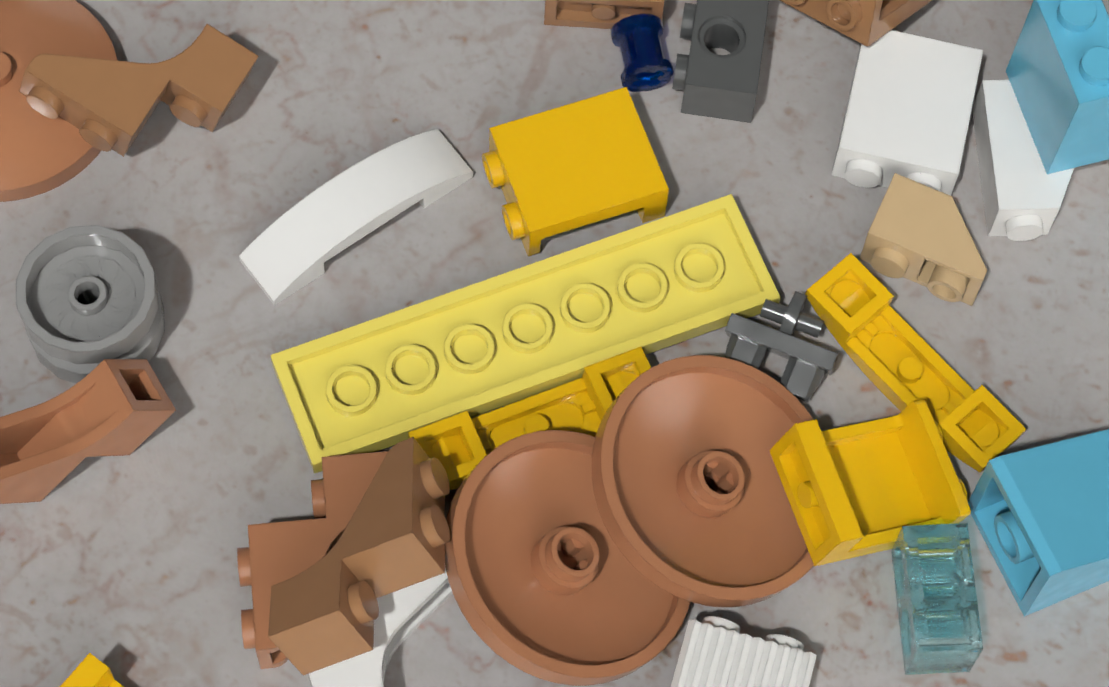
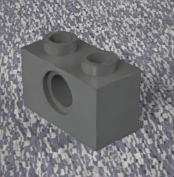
M697 0V4L685 3L680 38L691 39L689 55L677 53L672 89L684 91L681 113L751 123L758 90L769 0ZM722 48L729 51L730 54L717 55L709 49Z

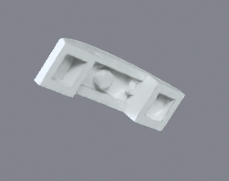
M439 129L409 137L356 163L306 196L262 232L239 255L240 262L275 306L325 274L324 262L415 203L419 202L425 209L473 178V171Z

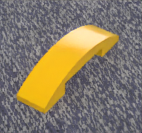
M852 253L847 255L806 290L805 295H807V299L815 312L824 321L825 326L869 380L900 411H903L913 401L925 400L933 419L942 430L946 450L968 466L981 473L989 460L1000 456L1027 430L983 385L974 391L890 306L894 296Z
M640 346L584 367L582 378L474 418H470L468 411L456 414L408 432V439L414 437L430 459L433 457L437 458L445 468L450 490L458 489L465 477L485 456L498 446L521 435L537 431L562 430L596 437L599 425L611 403L629 384L642 373L649 370L651 366Z

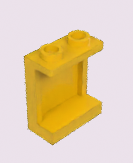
M627 87L489 128V152L482 154L484 171L492 189L501 186L507 204L501 206L507 232L512 240L521 238L528 256L540 253L541 240L546 237L637 210L642 223L665 216L669 188Z
M925 400L911 402L903 411L893 417L821 431L817 419L796 423L769 450L814 567L944 537L969 516L971 512L967 501L965 485L956 475L944 446L942 430L933 419Z

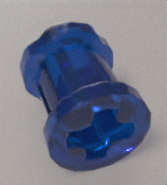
M653 14L631 15L621 19L611 28L612 42L620 48L624 65L620 76L623 87H627L631 92L658 89L669 83L674 74L671 62L664 58L660 41L664 30L662 21Z

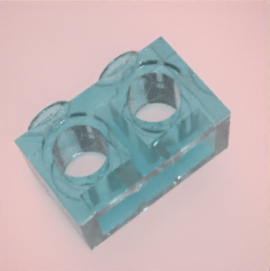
M968 523L902 526L891 550L905 675L970 672L983 651Z

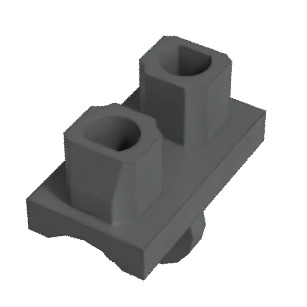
M795 291L788 307L768 299L765 300L760 316L782 324L779 331L731 313L725 329L727 336L730 337L725 358L740 361L758 370L766 351L789 359L780 384L796 398L809 402L821 384L824 373L832 374L838 359V353L793 336L795 330L818 338L822 329L823 320L802 313L807 295Z

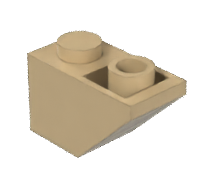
M895 173L867 233L860 260L870 263L877 272L890 278L903 277L923 285L939 299L948 302L961 301L972 306L987 273V269L952 196Z

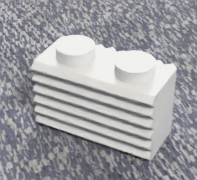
M708 616L703 618L702 623L696 619L689 620L671 687H809L817 655L812 652H804V645L800 641L785 635L769 634L763 640L760 637L740 634V626L724 618Z

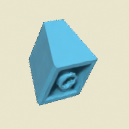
M1033 0L1006 73L1047 174H1052L1109 160V13L1103 0Z
M1109 429L1002 455L989 460L968 501L971 510L970 514L1024 617L1108 582Z

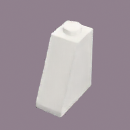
M982 80L972 107L988 237L1007 236L1008 239L1013 241H1028L1041 235H1048L1061 207L1074 168L1047 174L1010 81Z

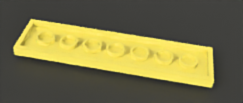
M732 194L270 356L273 369L315 474L322 471V457L380 451L408 439V432L456 414L468 411L471 418L582 378L584 367L640 346L645 355L725 327L731 313L746 319L761 313L766 299L779 303L781 297Z

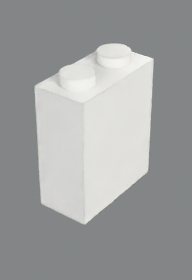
M894 30L889 31L868 47L861 44L831 175L845 178L849 183L859 187L872 188L881 186L888 188L894 174L897 173L951 196L959 175L983 50Z

